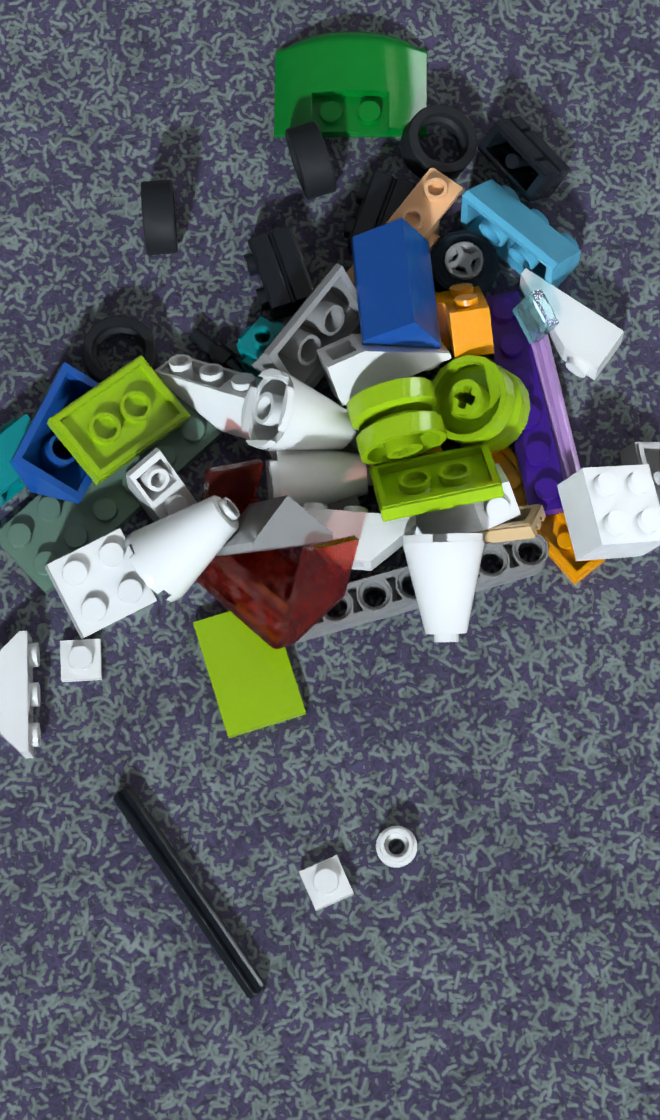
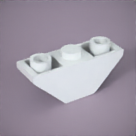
M157 447L126 473L129 490L154 522L197 503Z
M308 502L303 504V508L333 532L334 541L311 544L331 568L372 571L403 546L404 535L416 534V516L383 522L381 513H369L367 508L361 506H346L344 510L327 509V505L322 503Z
M19 631L0 650V735L25 758H34V747H40L41 745L40 723L33 722V707H39L41 701L39 682H33V667L40 666L39 643H33V639L28 631Z

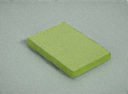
M140 355L50 417L47 425L93 482L98 485L187 422L191 415L144 357Z
M488 443L369 467L372 485L383 522L504 497L503 485Z
M270 599L193 622L228 739L306 715Z

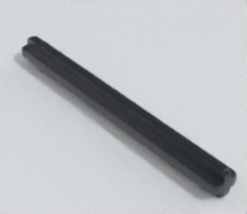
M130 786L120 790L114 795V802L245 995L252 999L261 994L266 989L265 982L135 791Z

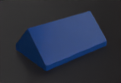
M403 218L353 236L351 239L362 345L439 349L442 344L429 242Z
M66 362L61 364L9 463L30 492L79 504L92 479L49 428L47 421L99 383Z

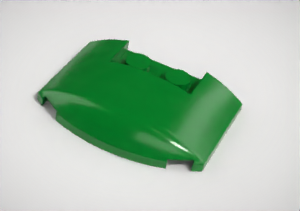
M337 31L298 40L285 49L281 48L275 52L274 137H286V129L310 121L317 123L323 137H402L403 130L419 110L427 107V51L420 47L418 49L405 40L374 32ZM427 125L419 131L418 137H427Z

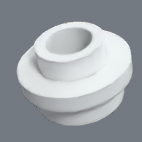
M391 826L383 830L378 836L376 852L379 859L385 865L393 868L404 867L415 858L417 841L414 834L407 828ZM391 841H402L405 846L404 851L397 855L391 853L388 848Z

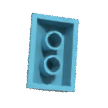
M490 179L468 189L462 195L460 226L466 231L477 232L487 238L496 249L497 256L520 275L527 268L557 288L579 265L581 250L577 242L567 233L562 232L560 234L549 225L548 219L539 210L534 208L530 210L521 203L516 192L509 186H500L493 179Z

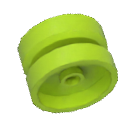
M466 355L455 358L442 367L432 381L437 399V406L432 411L442 416L447 438L456 443H460L465 447L488 443L491 453L500 451L516 441L527 425L531 408L529 393L523 382L508 370L485 357Z
M407 377L382 382L354 395L346 404L352 428L360 431L356 437V444L361 461L368 465H380L421 456L439 447L447 438L442 416L432 411L437 406V399L432 382L426 378Z

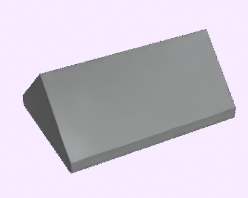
M336 263L252 364V367L260 373L270 368L285 371L314 389L325 375L316 350L351 334H358L360 331L356 288L342 265Z
M281 496L250 503L237 519L239 528L219 551L217 556L292 548L334 541L333 532L290 496Z

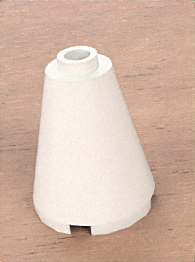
M274 368L262 371L258 376L262 377L263 380L259 383L258 387L250 386L242 407L241 427L242 431L249 433L250 440H246V442L250 446L261 450H340L345 448L356 435L357 430L351 426L347 409L285 371Z
M265 450L273 451V459L265 460L269 499L288 495L301 507H303L304 503L308 502L328 505L356 495L357 497L368 494V486H373L369 467L373 465L362 462L358 453L335 450Z
M213 495L133 531L125 539V548L132 544L135 553L129 559L145 583L157 594L163 590L171 594L166 600L170 602L177 601L187 592L239 528L237 518L240 517V513L229 498L224 497L221 499Z
M483 533L403 536L402 545L425 634H434V642H459V634L467 633L485 544Z

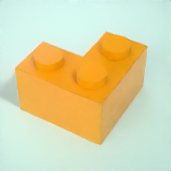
M460 283L450 286V291L435 293L441 342L446 348H451L454 358L466 355L480 356L495 353L490 310L480 287H473V284Z

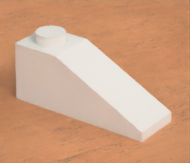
M525 268L521 273L519 288L544 330L548 333L560 357L566 362V367L578 377L585 378L587 375L595 380L621 345L624 331Z
M499 463L495 465L503 485L504 497L415 515V535L484 531L521 516L509 480Z

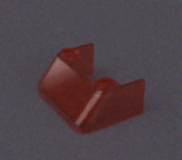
M260 459L208 468L201 501L213 495L221 499L227 497L235 504L241 515L250 503L260 501L256 498L263 462ZM353 535L302 547L299 564H296L280 549L225 556L216 555L196 579V582L274 649L294 645L342 600L346 593L359 539Z

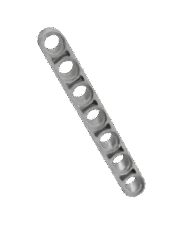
M537 534L535 538L484 544L481 562L487 558H493L500 562L502 568L496 573H487L480 566L475 592L540 573L545 567L549 553L548 543L545 538ZM525 547H531L538 551L540 558L535 562H526L520 557L519 551ZM406 566L288 600L280 607L278 612V622L282 635L289 641L303 642L419 609L416 595H408L402 588L407 581L411 580L409 568ZM371 591L381 592L386 598L385 602L377 607L367 605L363 599ZM332 602H339L346 606L347 611L339 618H332L325 613V608ZM294 613L304 614L308 619L306 625L300 629L290 628L286 625V620Z

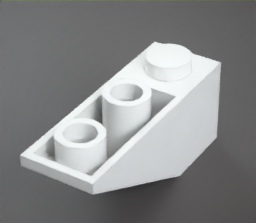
M351 334L316 350L329 387L342 407L354 395L364 389L382 382L407 378L422 371L433 370L440 363L452 358L442 342L439 349L362 345L361 334Z
M185 354L172 356L167 362L154 370L172 392L217 429L250 440L249 433L242 431L241 427L242 407L250 386L258 387L259 383L263 380L262 378L255 377L251 373H241L227 369L220 364H210L196 360Z

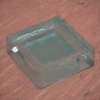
M542 289L530 292L512 310L529 344L541 341L559 324Z

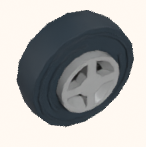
M466 230L451 232L441 238L431 251L433 282L439 292L450 291L449 287L455 284L470 283L473 284V287L479 286L482 293L485 294L497 279L499 261L496 249L487 238L477 232ZM459 267V268H461V269H464L465 272H464V271H460L459 269L456 270V268Z

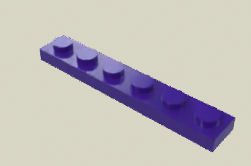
M517 290L485 296L490 310L495 352L491 354L492 361L520 378L529 393L531 409L527 425L518 439L512 443L526 505L542 504L546 516L564 513L557 485L564 481L519 292Z

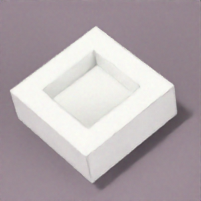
M101 639L60 641L62 682L102 680Z
M337 855L299 871L315 911L354 895Z

